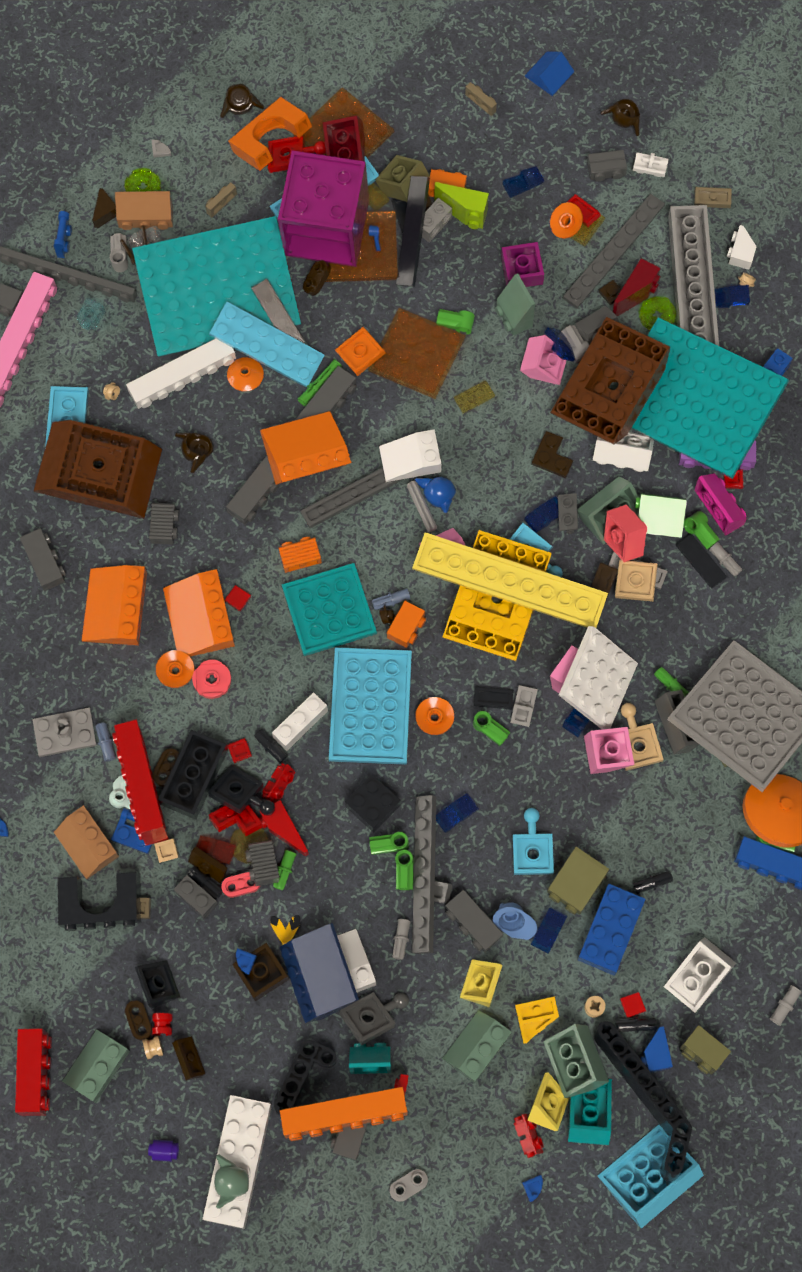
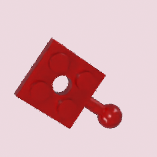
M303 135L300 138L295 136L268 141V150L273 159L268 164V170L270 173L288 170L292 151L325 155V142L318 141L314 146L305 147Z

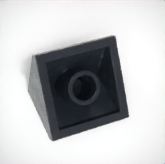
M167 960L135 967L147 1003L151 1009L180 998Z

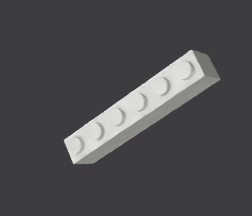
M214 339L126 384L128 392L138 409L141 407L147 408L156 399L162 400L169 395L168 393L174 390L180 391L186 384L199 381L201 376L207 373L213 374L223 365H231L236 359L235 351L229 345Z

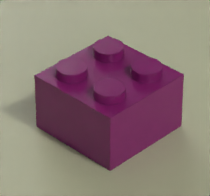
M538 242L502 247L501 260L506 286L516 274H519L525 287L543 285L544 270Z

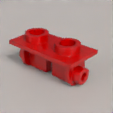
M281 763V765L277 766L271 776L272 779L276 780L275 783L268 781L262 790V797L264 799H269L276 803L283 797L284 790L293 781L295 771L289 764Z
M523 1114L514 1118V1126L518 1137L526 1136V1139L521 1140L520 1143L524 1155L530 1158L544 1153L542 1149L544 1144L541 1137L537 1135L535 1129L537 1124L528 1121L529 1114Z

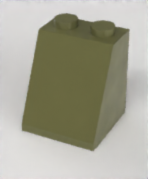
M575 847L548 888L549 898L556 903L562 902L565 904V909L574 915L578 913L580 915L606 878L609 868L578 847Z

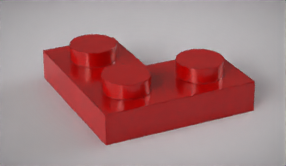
M249 805L241 814L227 806H223L208 814L209 820L218 832L235 823L245 836L263 828L262 822Z

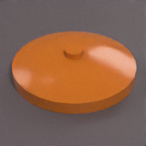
M777 774L763 792L751 784L743 799V814L747 824L759 838L778 847L789 848L802 845V782L790 776Z

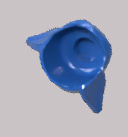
M436 477L434 479L416 478L417 484L424 489V496L427 501L433 506L441 508L444 513H447L452 498L456 493L453 483L445 477Z

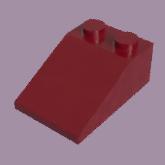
M357 115L322 122L327 156L365 161L363 121Z
M642 258L639 260L614 301L612 312L617 317L648 299L651 293H656L661 278L659 275L660 268Z

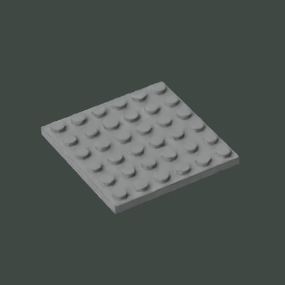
M733 641L670 714L667 720L763 792L802 744V691L736 641Z

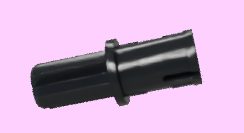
M263 729L256 732L255 738L265 748V752H269L279 764L288 757V754L277 745V741H274Z
M196 866L191 868L193 872L189 870L187 875L214 899L221 896L223 893L222 889L211 881L210 876L203 874Z
M666 871L655 876L649 875L646 879L633 882L636 894L650 889L656 890V887L673 882V877L670 871Z
M635 1017L634 1019L616 1020L615 1024L619 1032L635 1031V1033H638L639 1031H656L657 1029L655 1025H648L657 1024L656 1018L638 1019V1017Z

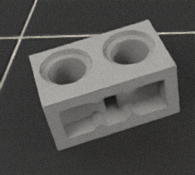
M439 198L425 212L422 238L429 243L452 218V207Z

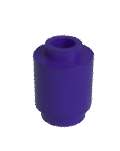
M155 1139L153 1144L149 1143L148 1156H152L153 1161L172 1162V1160L178 1159L179 1143H174L171 1140Z

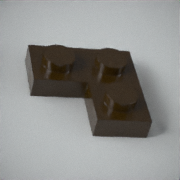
M546 431L531 465L566 478L573 460L557 454L563 437Z

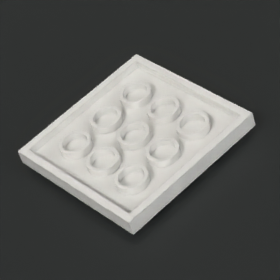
M588 626L559 696L600 729H610L638 663L598 629Z

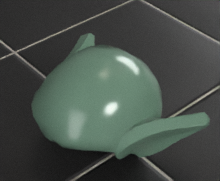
M218 1154L216 1158L220 1169L215 1174L214 1184L216 1192L220 1195L216 1208L220 1209L248 1191L249 1175L245 1169L237 1167L233 1162Z

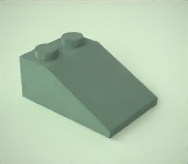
M519 274L513 276L499 295L495 307L497 315L499 317L502 316L504 319L505 329L507 332L511 331L513 336L533 327L535 302Z

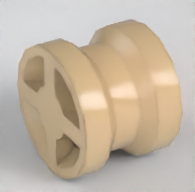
M592 996L587 999L584 1008L586 1014L592 1018L600 1017L605 1010L604 1000L599 996Z
M155 1036L152 1040H143L148 1060L152 1059L155 1055H164L159 1036Z

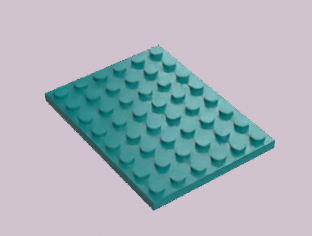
M276 216L132 248L158 357L195 349L216 339L210 336L209 333L226 302L273 326L251 289L265 279H268L295 326L301 325Z
M658 317L648 337L670 346V352L663 375L631 429L733 479L789 380Z

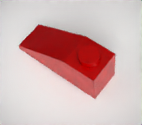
M281 800L274 803L275 811L273 814L267 816L260 811L261 817L259 819L262 822L263 828L267 827L269 832L304 856L309 855Z

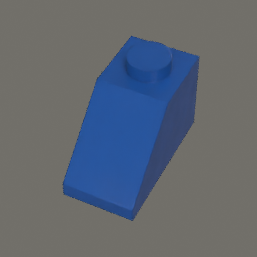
M664 1026L659 1027L644 1050L643 1057H640L651 1073L673 1067Z

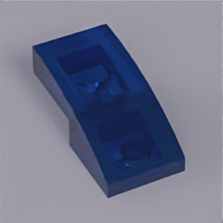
M537 166L522 170L517 176L505 179L502 185L509 197L512 198L539 186L545 180Z
M749 285L730 286L714 290L716 308H730L731 305H749L750 303Z
M547 327L544 333L554 342L551 350L561 359L574 362L575 355L565 335L558 329Z
M556 496L551 498L524 518L534 532L537 533L550 525L553 520L559 518L558 498Z
M466 793L436 815V821L443 831L447 833L461 821L470 817L479 808L470 795Z
M550 907L531 945L549 954L568 916Z

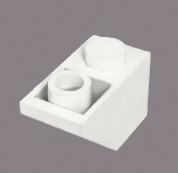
M740 225L738 232L734 231L731 241L735 242L734 247L729 248L727 257L730 258V265L750 270L756 245L744 226Z

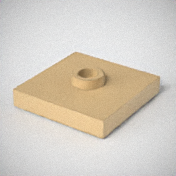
M619 560L615 598L653 602L658 564L635 561L623 562Z

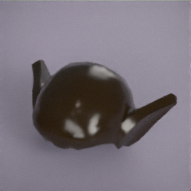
M232 85L227 89L220 117L224 118L229 112L234 115H244L250 112L252 107L264 109V105L250 92L246 85Z
M619 100L609 108L601 111V115L612 113V119L619 127L628 128L634 126L636 136L640 135V113L637 105L632 100Z
M175 433V437L183 439L181 443L182 454L188 461L192 462L190 472L195 473L205 459L212 454L214 449L213 443L205 435Z

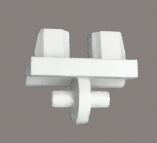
M637 153L633 171L665 177L668 159L654 156L655 153H651V155Z

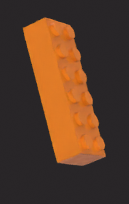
M403 1087L283 1109L280 1110L285 1138H289L290 1141L301 1140L303 1135L308 1134L311 1137L322 1136L324 1131L330 1130L331 1134L343 1132L344 1127L351 1126V1130L363 1128L365 1123H371L372 1126L384 1124L383 1120L392 1119V1122L404 1120V1116H407V1107Z

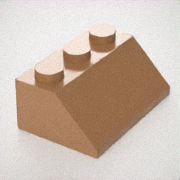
M170 191L115 192L116 216L119 228L131 230L132 228L142 229L141 227L145 226V230L150 229V227L166 230L168 227H173V204Z
M84 805L67 816L54 831V834L86 880L119 857Z

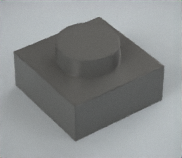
M435 881L434 902L448 904L452 885Z

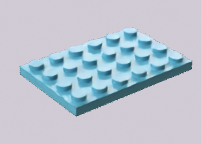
M335 648L329 761L407 765L412 651Z

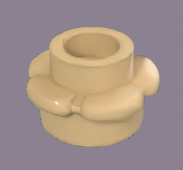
M743 273L741 277H738L741 286L747 289L755 286L754 282L756 279L753 276Z
M114 382L106 385L103 390V394L108 400H116L120 393L119 386H116Z

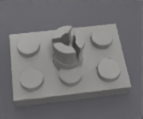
M90 708L33 719L39 757L97 746Z

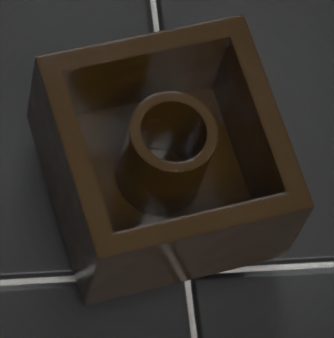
M267 942L251 952V954L257 957L250 975L245 974L237 962L232 964L255 1001L289 980L288 975Z

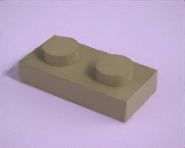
M470 82L466 86L465 95L492 116L496 112V101L491 96L488 97L483 93L479 86H475Z
M230 182L227 186L221 188L218 195L208 200L205 207L207 214L211 218L237 195L236 186Z
M695 187L694 206L707 205V207L731 208L732 189Z

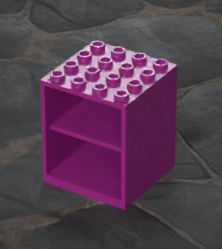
M298 151L291 152L278 215L285 256L357 266L369 205L365 161Z

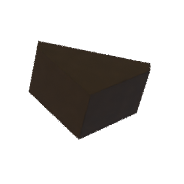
M99 188L93 214L94 228H99L117 217L116 205L103 188Z

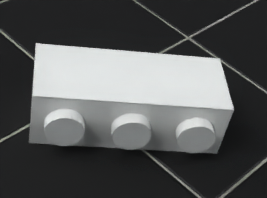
M313 692L272 732L273 739L287 751L328 712L327 705Z

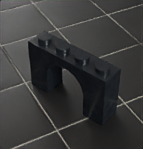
M137 872L116 873V900L113 906L102 914H90L85 910L82 900V880L79 877L58 878V925L64 928L65 931H76L77 927L93 930L96 929V926L115 928L116 925L123 924L124 927H133L135 923H141L140 875Z

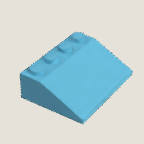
M660 1124L598 1175V1178L640 1228H643L704 1176L699 1164L687 1152L683 1169L676 1180L669 1182L661 1177L660 1168L668 1135ZM672 1147L674 1152L680 1153L678 1148ZM672 1162L671 1165H670L671 1171H672V1167H673V1165H674V1162Z

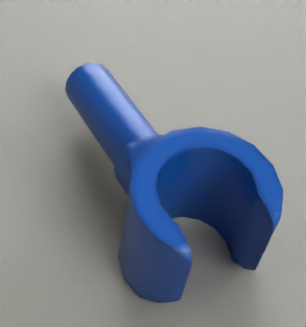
M370 225L369 236H374L376 251H381L379 227Z

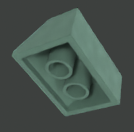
M617 477L578 508L577 511L582 522L604 545L606 543L604 541L607 511L627 505L638 515L635 502L636 497L639 496L630 481Z
M478 1010L442 1059L475 1084L512 1032L495 1019Z
M574 1024L543 1041L564 1098L593 1091L609 1082L587 1025Z
M96 1030L62 1082L96 1103L130 1051L112 1038Z

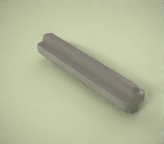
M409 482L407 488L427 531H435L437 525L417 482Z

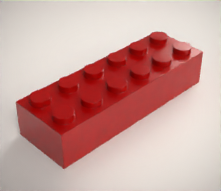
M136 719L114 725L115 733H112L118 750L116 752L121 763V773L126 783L125 789L131 803L129 804L132 816H134V826L139 840H143L146 846L169 840L143 734Z

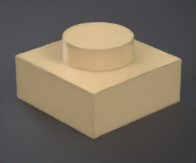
M174 838L154 844L159 863L179 858Z

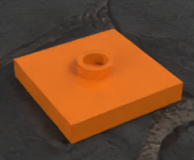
M364 327L335 349L357 376L386 353Z

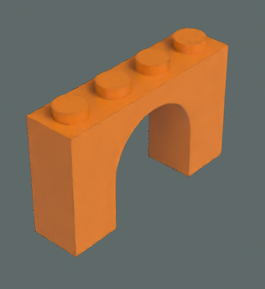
M280 97L228 142L238 157L261 171L273 161L268 148L259 142L265 133L273 129L282 128L300 138L312 128V125L305 112Z

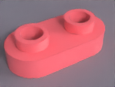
M249 872L226 878L222 882L221 888L225 896L234 898L256 892L260 886H255V884L249 886L247 884L250 880ZM230 885L236 886L234 891L228 890Z

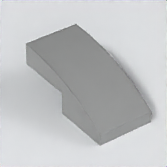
M519 685L510 723L530 726L538 689Z

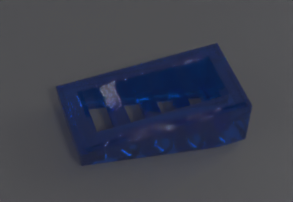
M574 708L565 719L562 727L576 737H579L590 720ZM577 715L578 717H580V718H581L582 720H584V721L581 722V721H579L578 719H576L574 716Z

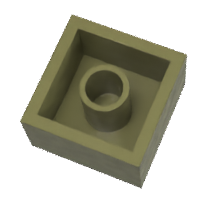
M396 155L375 181L384 196L407 202L411 176L430 178V175L422 161Z
M699 1025L680 1047V1050L683 1051L681 1055L690 1062L694 1060L699 1064L697 1068L706 1075L708 1073L712 1075L731 1053L727 1047Z

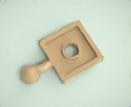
M625 703L621 707V714L628 721L630 728L628 732L634 759V766L626 767L625 771L663 762L664 759L653 723L637 727L634 717L636 707L631 703ZM640 742L644 745L645 749L641 752L636 751L634 744Z

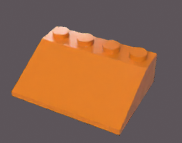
M330 411L260 430L276 485L351 463L345 441Z
M123 565L90 569L82 642L139 646L147 579L145 566Z
M217 569L198 573L163 588L175 645L178 651H182L191 657L235 646Z

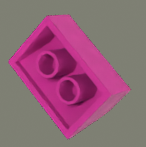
M715 473L700 476L694 491L725 536L743 526L747 519L746 513L735 503L734 495L728 493L724 481L718 478Z

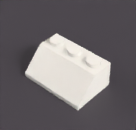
M629 432L628 435L613 445L597 437L593 461L599 464H613L618 468H633L638 472L648 471L654 440L643 434Z

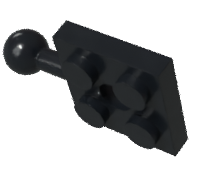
M232 765L208 791L209 797L239 814L242 813L250 802L260 807V811L264 815H271L275 811L273 801H263L256 797L263 789V783ZM236 787L241 789L238 792L231 791L232 788Z

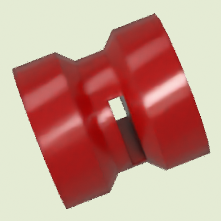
M154 1013L152 1020L155 1026L152 1028V1035H172L170 1023L173 1021V1014Z

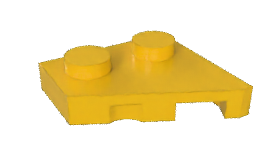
M554 996L515 1005L523 1044L529 1042L530 1039L559 1017Z

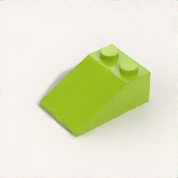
M435 182L434 202L438 198L452 207V215L463 224L468 225L471 229H483L488 211L489 193Z

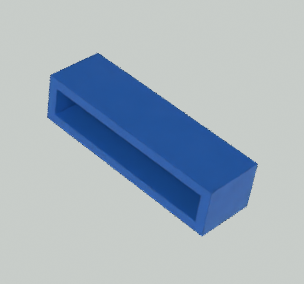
M743 837L734 862L738 863V867L749 870V868L757 870L756 873L761 876H774L776 881L784 884L787 882L793 883L795 888L802 890L801 857Z

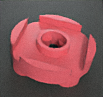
M207 660L195 669L192 682L199 695L208 699H215L227 693L231 686V674L229 669L220 661ZM210 675H214V678H217V681H214L213 684L206 681L210 678Z

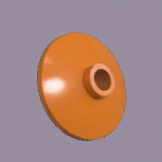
M569 202L559 205L553 211L550 219V227L554 235L562 239L574 236L581 228L583 222L581 209Z
M248 357L235 360L227 370L228 382L239 391H251L257 388L264 377L261 364ZM247 370L248 373L243 374L242 371Z
M173 650L159 658L156 664V675L163 685L170 688H179L186 685L192 679L194 663L186 653ZM174 668L179 669L177 674L172 673Z
M431 697L419 704L416 710V722L423 732L430 735H440L451 728L454 722V710L446 700L439 697ZM432 715H437L439 719L433 721L431 717Z

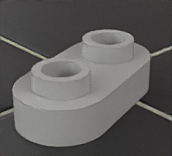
M415 1169L395 1181L390 1187L391 1197L395 1201L402 1202L424 1189L428 1183L426 1173L420 1169ZM420 1176L422 1179L421 1183L416 1184L413 1180L414 1177ZM398 1187H402L404 1189V1193L402 1195H398L396 1193V1189Z

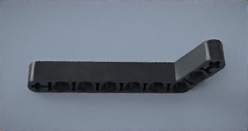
M603 1021L598 1025L594 1033V1040L667 1133L668 1140L660 1168V1175L664 1180L672 1182L677 1179L683 1169L692 1133V1125L611 1022ZM613 1047L619 1048L621 1052L615 1051ZM626 1063H630L634 1068L627 1067ZM638 1079L644 1080L646 1085L641 1084ZM651 1095L656 1096L659 1101L653 1100ZM664 1112L670 1113L672 1118L667 1117ZM677 1128L682 1129L685 1134H680ZM672 1147L678 1148L680 1153L674 1152ZM672 1162H674V1165H673L672 1171H671L670 1165H671Z

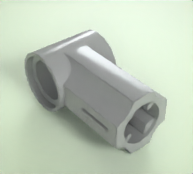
M121 233L110 236V261L116 272H124L128 268L127 253L120 242L123 239L127 245L126 235Z
M569 325L561 331L560 335L569 348L570 356L574 357V363H578L587 351L589 344L582 339L575 325Z

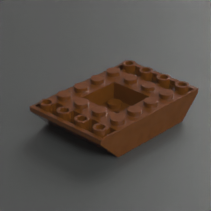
M606 317L550 413L615 445L628 435L663 375L670 346ZM611 383H619L617 389H609Z
M73 420L52 422L34 492L144 519L162 449L145 438ZM101 461L104 466L97 469L93 466V463Z

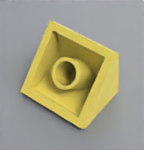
M472 960L460 998L490 1007L502 965Z
M549 1072L544 1074L528 1121L550 1130L558 1131L569 1097L564 1098L559 1084Z

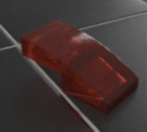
M201 835L196 846L217 861L228 865L231 864L237 848L234 844Z

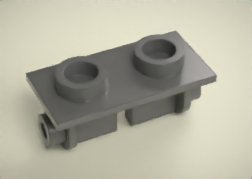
M577 493L558 495L559 531L567 530V534H573L574 530L578 529Z

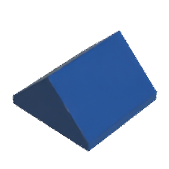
M546 52L528 71L525 77L553 96L574 73V70L562 52Z

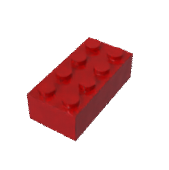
M18 1029L15 1113L21 1116H46V1111L50 1110V1098H47V1090H50L51 1079L47 1077V1069H51V1057H48V1049L52 1047V1038L43 1029Z

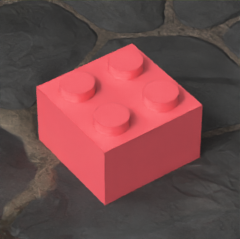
M627 505L607 511L604 541L623 562L643 556L647 532L646 524Z

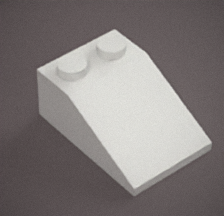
M435 430L417 432L379 446L386 482L441 472V459Z
M354 929L338 935L337 937L356 992L376 986V980L357 930Z
M704 937L664 987L696 1013L734 967L736 962Z

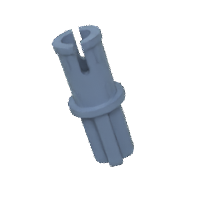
M405 588L394 593L388 592V595L373 599V608L379 610L384 608V605L387 607L392 605L394 607L397 603L410 600L408 589Z
M104 722L97 724L95 727L99 738L98 745L101 746L104 762L116 759L112 745L113 739H110L107 724Z

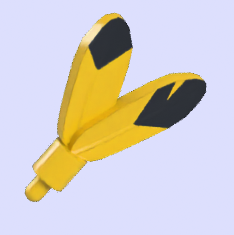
M299 915L291 918L286 930L279 918L271 916L272 929L282 942V945L291 941L300 925Z

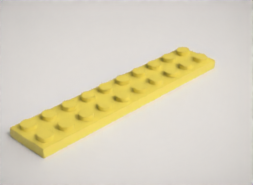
M426 532L412 567L415 571L586 628L588 626L597 628L608 596L606 592Z

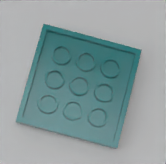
M354 563L282 584L285 599L304 656L377 634Z

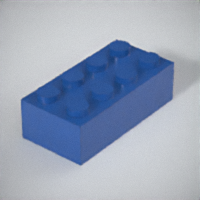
M608 884L578 961L615 976L645 898Z

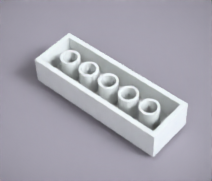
M230 1095L217 1155L220 1154L233 1162L237 1167H241L248 1172L249 1189L242 1196L236 1197L233 1201L217 1209L216 1205L220 1195L215 1190L214 1180L220 1165L216 1158L203 1215L204 1221L245 1229L272 1107L270 1103Z

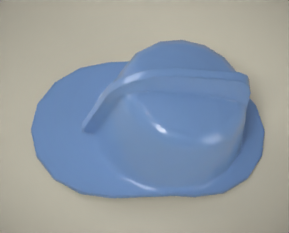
M501 903L499 910L493 915V923L497 928L512 938L529 940L537 932L535 920L526 914L517 903Z

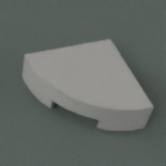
M151 140L154 158L171 156L168 146L159 140Z

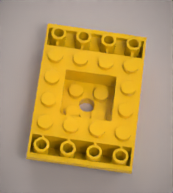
M481 530L478 531L473 546L474 549L543 572H547L552 554ZM460 586L443 638L516 661L534 610L505 600L496 604L492 601L493 596Z

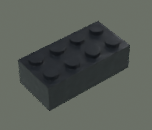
M190 730L158 799L160 805L196 820L228 752L227 744Z

